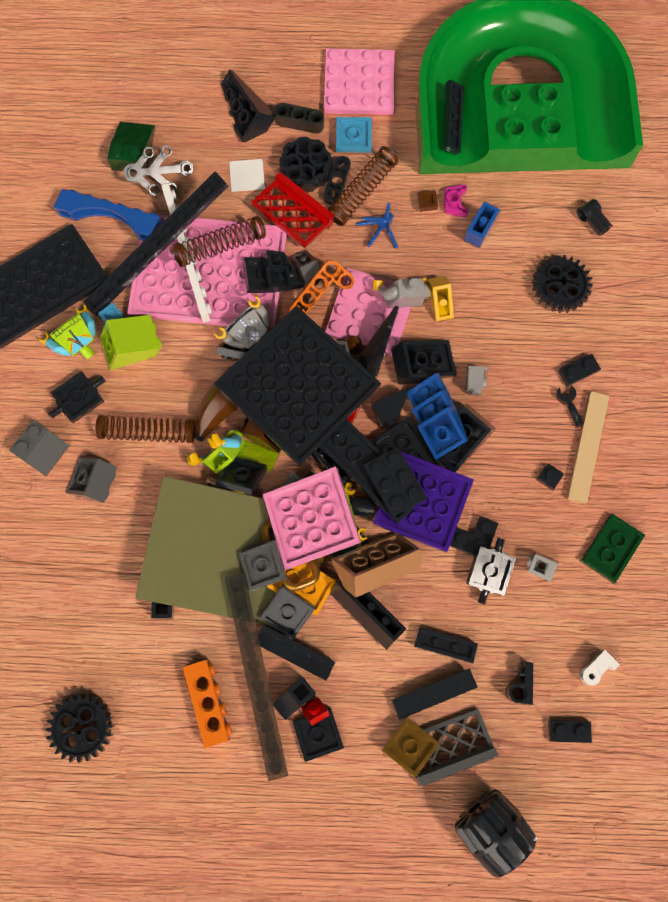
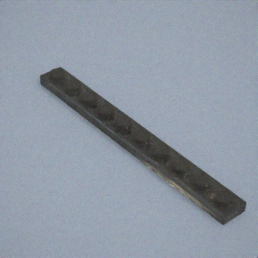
M245 573L224 577L266 776L269 782L287 777L288 771Z

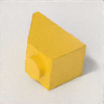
M446 276L427 279L431 290L430 301L435 320L441 321L454 318L452 290L449 280Z

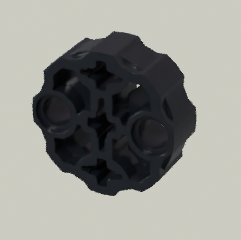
M298 137L297 140L288 142L283 147L282 156L279 158L280 172L306 193L313 192L318 187H323L329 180V174L332 171L331 153L326 150L325 144L318 139Z

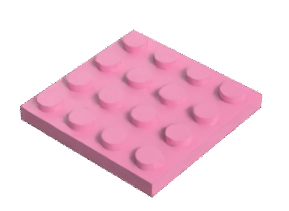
M326 49L324 113L394 115L395 50Z
M347 268L346 270L354 277V285L350 289H342L340 287L325 332L330 337L344 341L350 335H355L361 339L362 347L365 348L393 310V308H387L386 299L378 291L372 289L373 279L384 280V286L387 288L394 281ZM348 275L344 276L342 285H347L350 282ZM411 307L399 308L385 354L392 356L391 349L400 343Z
M333 467L263 494L284 569L288 570L361 543L338 468Z

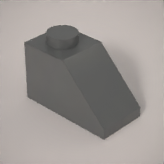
M307 250L290 256L301 281L303 280L306 285L319 269L317 260ZM316 279L314 282V286L317 285L319 281H322L323 279Z

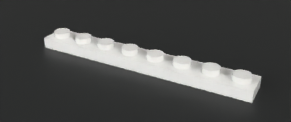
M164 184L161 186L171 215L179 205L175 206L174 203L177 200L174 189L170 190L169 184ZM186 229L177 237L178 242L181 244L182 241L187 242L189 237L185 238L184 233L187 232ZM184 242L183 246L187 250V244ZM190 259V265L187 264L186 269L202 321L205 323L210 321L209 314H212L209 303L205 304L204 298L207 295L204 286L200 287L198 282L202 281L199 270L194 269V265L197 263H193Z

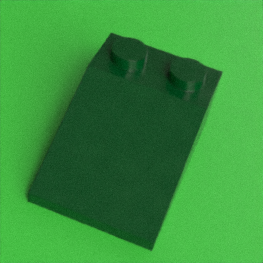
M120 121L110 143L108 162L112 170L123 171L128 164L136 163L143 154L142 151L145 147L152 148L155 125ZM146 149L145 154L150 156L151 150ZM150 158L146 160L142 168H148Z

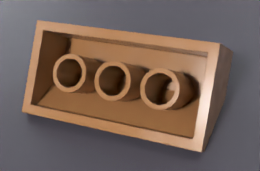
M394 533L332 558V563L343 587L356 598L420 570L421 549L403 536Z

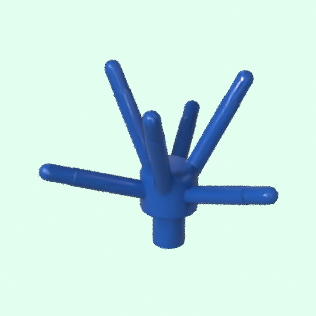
M387 203L385 214L381 217H362V220L365 221L356 223L357 226L378 225L379 228L367 244L368 247L372 245L382 229H386L394 248H398L390 229L394 217L392 213H389L391 203Z

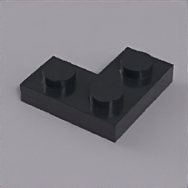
M480 516L473 534L456 528L449 547L475 556L477 546L490 548L498 523Z

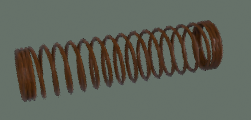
M382 146L375 154V157H372L368 165H365L364 169L361 170V173L357 174L354 181L350 182L347 189L343 190V193L336 199V202H333L332 206L328 208L330 212L333 211L342 219L340 221L334 216V223L344 226L349 220L348 217H352V213H355L356 209L359 208V204H363L366 196H370V192H374L373 188H377V184L381 183L380 180H384V176H387L388 172H391V168L397 165L399 159L392 149ZM382 150L389 153L393 157L395 162H393V160L388 155L384 154ZM376 158L381 159V161H382L386 166H388V167L390 168V170H389V171L386 170L385 167H384L383 165H381V164L377 161ZM373 162L377 163L386 172V175L376 168ZM369 166L373 167L383 178H379L371 171ZM366 170L370 171L373 174V176H375L379 180V183L375 182V180L367 174ZM363 175H366L376 186L373 187L364 179ZM359 179L364 180L372 188V191L368 190ZM356 183L360 184L366 191H368L369 195L364 194V192L357 187ZM352 187L358 189V191L364 195L365 199L361 198L357 193H355ZM349 191L354 193L362 203L357 202L350 195ZM345 195L350 197L354 202H356L358 207L353 206L347 200ZM342 200L348 202L353 207L354 211L346 207ZM338 204L344 206L351 215L346 214Z
M256 215L251 219L248 218L246 221L242 220L241 223L237 222L236 225L231 224V226L222 227L220 230L216 229L215 232L205 233L204 236L194 237L193 240L182 241V244L179 242L173 244V254L178 265L183 268L187 264L190 265V259L193 263H196V258L198 261H201V255L206 259L207 255L212 257V252L214 255H217L218 251L222 254L223 249L226 252L228 251V247L233 250L234 246L238 248L239 244L244 246V241L246 244H249L250 241L254 242L255 239H264L266 229L262 219ZM256 221H257L258 224H259V227H260V230H261V235H260L259 229H258V227H257V225H256ZM247 224L252 231L253 240L249 236ZM242 227L244 228L247 234L248 242L245 240L243 236ZM237 229L241 234L243 244H241L238 238ZM231 230L233 231V233H234V235H235V237H236L237 246H236V244L234 243ZM226 232L230 237L232 248L228 243ZM211 233L214 234V240L210 236ZM221 235L223 236V238H224V240H225V243H226V246H227V250L225 249V247H224V245H223V243H222ZM216 237L220 243L221 251L218 248ZM210 238H211V240H212V242H213V244H214V246H215L216 253L214 252V250H213V248H212ZM194 239L198 240V246L194 242ZM189 241H192L193 249L190 246ZM205 241H206L207 244H208V247H209V249H210L211 256L209 255V253H208V251H207V248H206V245H205ZM184 242L187 244V250L183 246ZM200 244H201L202 247H203V250H204V253H205V257H204V255L202 254V251H201V248H200ZM194 245L196 246V248H197V250H198L200 259L198 258V256H197V254H196ZM189 248H190L191 251H192V254H193V257H194V261H193V259H192V257H191Z
M99 415L97 417L95 431L96 437L100 440L106 437L108 440L111 438L123 440L125 438L128 441L131 438L134 441L137 438L138 441H141L143 438L146 442L149 438L151 442L154 439L157 442L160 439L163 442L166 440L172 442L174 439L177 443L180 439L181 443H183L186 439L187 443H193L195 440V420L185 419L183 441L181 439V418L178 423L179 435L177 441L174 435L175 418L172 421L171 440H169L168 436L169 418L166 420L165 440L162 437L163 418L160 419V437L157 440L156 417L154 418V437L152 440L150 438V417L147 423L148 436L146 440L144 438V417L141 420L142 436L140 439L138 438V416L135 419L136 435L134 439L131 435L133 429L132 416L129 418L130 435L128 439L125 436L127 429L126 416L123 418L122 438L119 436L121 428L120 416L117 417L116 438L113 436L115 427L114 416L110 420V438L107 436L109 426L107 415Z

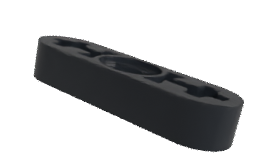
M339 156L334 162L324 192V200L328 205L336 202V199L343 193L351 168L350 159L346 156ZM342 163H345L342 172H340V165H342ZM335 177H339L343 181L340 184H335L332 180ZM334 189L335 196L333 197V199L329 198V196L332 195Z

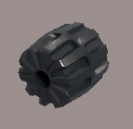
M497 789L483 793L478 801H472L469 804V809L459 815L460 819L454 824L457 835L470 854L490 875L496 878L514 871L529 857L536 846L537 837L519 810Z

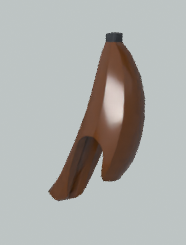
M214 384L204 396L198 409L197 433L194 435V438L201 442L225 418L238 409Z

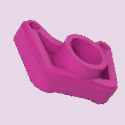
M466 185L445 188L444 212L447 215L467 216L468 210L461 204V196L467 191Z

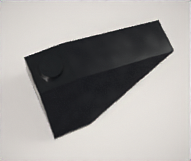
M229 69L221 85L225 99L230 104V116L235 121L233 125L234 130L242 142H247L267 132L276 117L270 108Z
M398 306L393 308L361 352L359 358H355L376 379L399 311Z

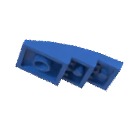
M435 373L407 392V396L414 407L411 410L420 424L417 427L435 460L468 441L456 407L439 373Z

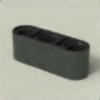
M278 103L274 107L275 123L278 126L310 133H321L324 129V114L320 110L287 103Z

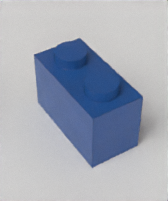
M484 201L467 229L464 240L481 248L498 218L500 209Z

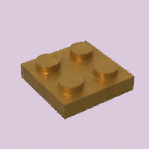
M406 717L382 752L416 778L440 743Z

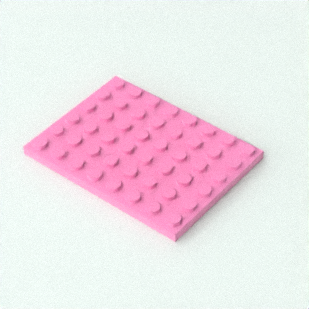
M157 214L162 223L170 216ZM196 218L186 228L187 232L184 233V236L193 240L194 237L204 236L205 233L215 232L216 229L220 230V228L231 226V224L236 225L237 222ZM247 224L249 236L253 240L252 231ZM256 224L261 235L259 224ZM265 225L266 236L264 239H255L254 242L250 241L249 244H246L244 241V246L239 244V247L236 248L234 246L233 250L228 247V251L226 252L223 249L222 254L218 251V254L214 255L212 252V257L207 255L206 259L201 255V261H198L196 258L197 264L194 265V269L199 270L202 281L198 282L200 287L204 286L207 295L204 298L205 304L209 303L212 314H209L210 321L205 323L202 321L186 266L180 267L175 260L172 247L173 244L178 243L176 238L133 280L127 312L128 316L151 315V319L229 326L250 307L247 298L254 302L256 300L254 294H257L260 302L268 312L270 321L268 330H271L276 325L280 292L247 293L242 261L244 257L262 258L266 250L282 251L285 253L287 234L275 225ZM242 227L243 236L245 240L248 242L247 234L244 228ZM237 229L238 238L241 244H243L241 234ZM231 230L234 243H235L236 246H237L236 237H235L233 231ZM226 232L228 243L232 248L230 237ZM211 233L210 236L214 240V234ZM221 235L222 243H223L225 249L227 250V246H226L225 240H224L223 236ZM216 237L218 248L221 251L220 243ZM210 238L212 248H213L214 252L216 253L215 246H214V244H213V242H212V240H211V238ZM194 239V242L198 246V240ZM139 240V246H140L144 241ZM205 241V245H206L207 251H208L209 255L211 256L210 249H209V247H208L207 242ZM200 244V248H201L202 254H203L204 257H205V253H204L203 247H202V245ZM194 245L196 254H197L198 258L200 259L198 250H197L196 246Z

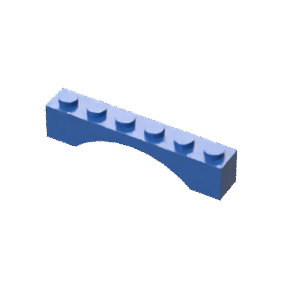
M62 189L54 205V209L61 217L74 221L93 216H106L120 220L128 225L136 233L139 240L145 241L162 224L160 217L155 213H145L138 208L131 209L121 203H111L107 199L100 200L90 194H79L72 189L70 191Z

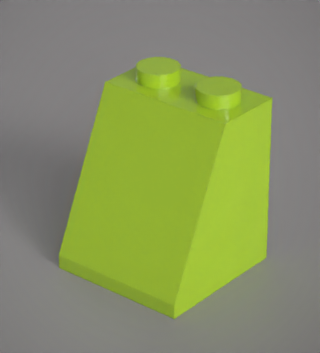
M151 315L107 320L100 335L109 370L155 357L161 349V340L157 338L156 324L152 321Z

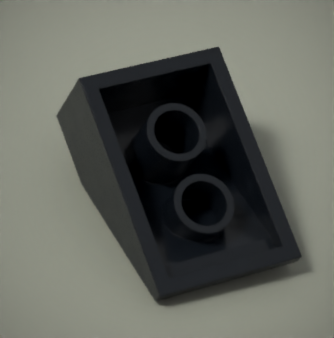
M449 340L402 341L391 349L398 385L421 383L435 373H439L441 379L456 376Z
M463 404L457 410L468 441L439 458L453 472H457L496 429L468 404Z

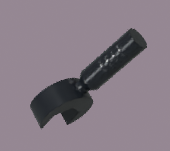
M571 385L569 387L571 394L565 396L561 394L559 387L556 392L557 400L562 404H568V410L576 427L583 425L576 406L572 403L576 397L575 388Z

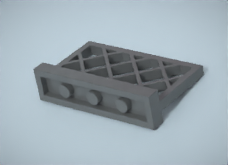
M479 709L424 729L428 734L432 731L443 734L439 742L440 745L444 736L452 738L456 742L452 751L439 745L433 759H429L431 764L428 770L419 772L417 780L420 787L499 756L496 748L493 746ZM476 715L479 722L477 730L465 725L467 719ZM454 723L461 727L458 737L446 733L449 725ZM463 728L475 733L471 744L459 739ZM477 734L486 739L487 747L480 749L473 745ZM458 742L469 746L466 755L460 756L454 753ZM471 748L477 750V751H474V752L470 753ZM439 749L450 754L446 763L442 764L435 760ZM452 755L457 757L456 759L451 760ZM433 763H435V764L438 765V766H435V767L431 768L432 765H433Z

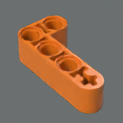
M326 260L289 306L288 313L296 305L300 307L298 304L300 301L306 307V309H303V307L300 309L307 314L332 282H335L342 289H350L355 281L353 275L336 261ZM333 263L336 266L335 272L327 273V265ZM348 275L350 282L347 285H342L340 282L341 278ZM318 278L324 280V285L321 288L314 286V282ZM306 293H310L313 296L312 301L309 303L303 301V296Z

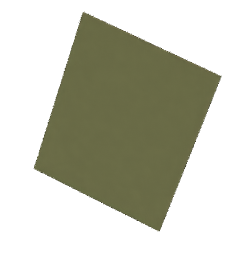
M164 476L135 598L269 625L260 619V615L273 599L276 592L267 587L249 591L239 556L240 552L264 544L261 529L270 520L265 500ZM273 528L269 530L271 540H276Z

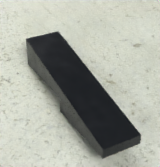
M469 668L391 701L400 720L478 687Z

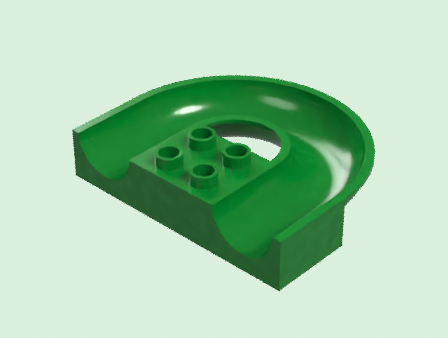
M475 0L446 19L437 29L425 50L419 74V92L416 106L419 174L631 168L643 147L636 80L629 55L617 35L604 21L573 1ZM513 57H531L552 66L560 74L562 83L491 85V80L495 69L504 60ZM449 80H453L463 86L461 153L457 155L443 149L446 82Z

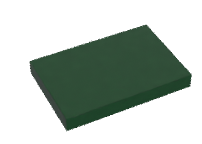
M611 513L580 562L615 584L645 537V534Z

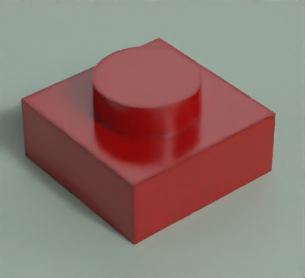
M319 697L301 707L311 726L329 716L328 710Z

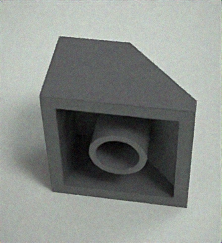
M32 420L9 451L47 477L70 446L38 422Z
M79 457L66 493L89 501L104 503L109 495L110 485L115 479L117 467L98 458Z

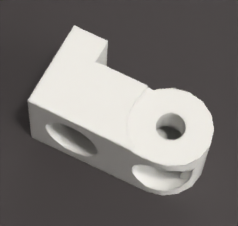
M600 650L581 670L580 680L585 685H596L599 683L601 675L607 669L615 670L620 664L606 650Z

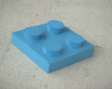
M337 117L336 152L371 153L372 117Z

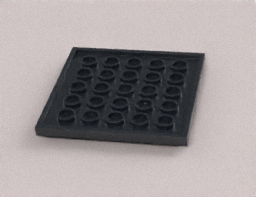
M297 305L214 383V386L299 467L381 385L371 373Z

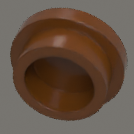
M350 335L344 340L348 343L349 352H359L361 350L362 341L359 337Z

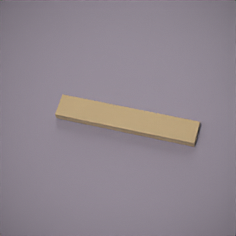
M593 391L589 393L567 500L587 504L609 401L608 395Z

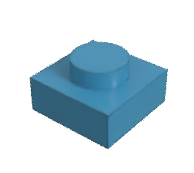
M113 302L98 313L105 323L107 320L125 318Z

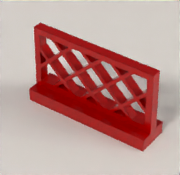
M281 172L275 176V181L251 202V205L303 248L311 244L326 228L329 229L334 222L333 213ZM276 187L281 191V195H271V191ZM261 200H269V206L262 207L258 203ZM271 200H282V206H271ZM284 200H292L295 206H284ZM272 211H282L283 217H274ZM285 211H295V217H285ZM297 211H306L308 217H298ZM318 221L322 226L320 228H311V222ZM285 222H296V228H288ZM298 222H309V228H299ZM299 233H309L310 237L304 241L299 237Z

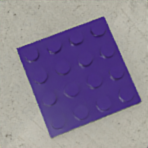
M401 452L424 491L427 500L415 506L397 525L379 508L373 525L447 553L474 479Z

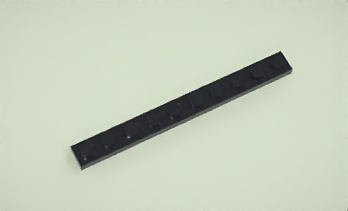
M216 171L84 300V303L93 314L98 316L100 311L106 308L229 187Z

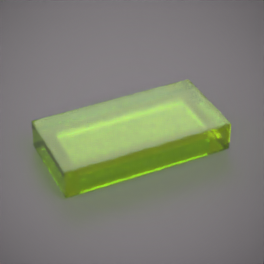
M245 440V444L236 457L267 465V471L271 473L279 454Z

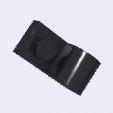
M523 662L518 668V678L521 679V683L510 684L506 688L505 693L510 702L533 705V663ZM516 687L521 690V696L518 699H515L512 695V691Z

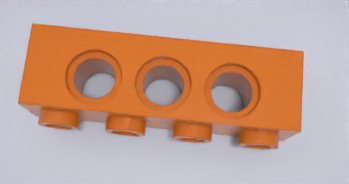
M204 660L182 667L204 749L231 740L232 729L230 723L226 724L224 718L227 712L224 703H220L218 695H221L219 684L214 682L213 675H216L213 663L209 664V660ZM201 677H205L208 680V685L205 689H201L198 686V681ZM207 697L213 699L214 704L211 709L204 707L203 702ZM212 717H216L219 720L217 729H212L209 726V720Z

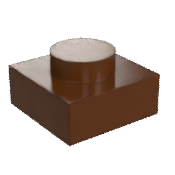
M436 190L418 192L420 212L438 210Z

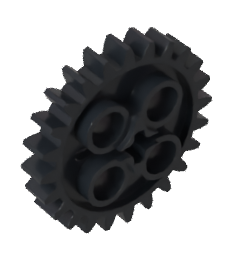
M556 255L554 260L551 257L548 258L547 262L543 260L541 266L538 265L537 272L534 273L532 284H534L532 291H537L534 297H541L539 304L545 302L544 308L550 305L552 312L555 308H558L559 313L563 309L568 313L570 308L573 311L577 309V306L581 308L584 304L583 302L586 303L588 300L587 296H590L592 292L590 289L593 286L590 283L592 277H587L590 271L583 270L586 265L579 266L580 260L573 262L572 256L569 260H566V255H563L562 259ZM550 273H555L557 277L552 276ZM568 274L573 275L575 278H570ZM549 289L554 290L556 294L551 293ZM567 291H571L574 296L569 295Z
M78 694L77 699L75 695H70V702L67 699H62L63 706L56 704L55 706L58 711L50 712L54 718L47 720L52 725L46 728V731L51 732V735L46 739H53L54 742L49 747L56 746L55 754L62 752L61 759L69 756V762H73L77 758V762L81 763L84 756L86 761H90L91 755L94 758L98 757L97 750L105 751L103 744H110V741L106 738L113 736V733L109 732V728H113L115 725L109 724V721L114 717H107L110 708L103 709L105 702L97 704L99 697H95L91 701V694H87L85 699L83 694ZM86 709L92 712L89 720L84 718V711ZM67 715L72 719L69 727L64 724V718ZM93 721L98 722L97 725L81 729V731H75L63 735V731L79 727L80 725L88 724ZM91 729L97 732V737L94 741L89 738V731ZM72 735L77 739L75 747L69 744V738Z

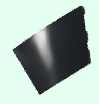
M266 250L262 258L244 257L242 261L247 293H274L305 286V282L299 279L295 273V267L289 262L288 257L282 251Z

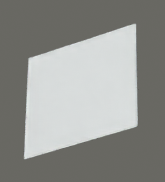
M263 159L229 162L231 192L265 189Z

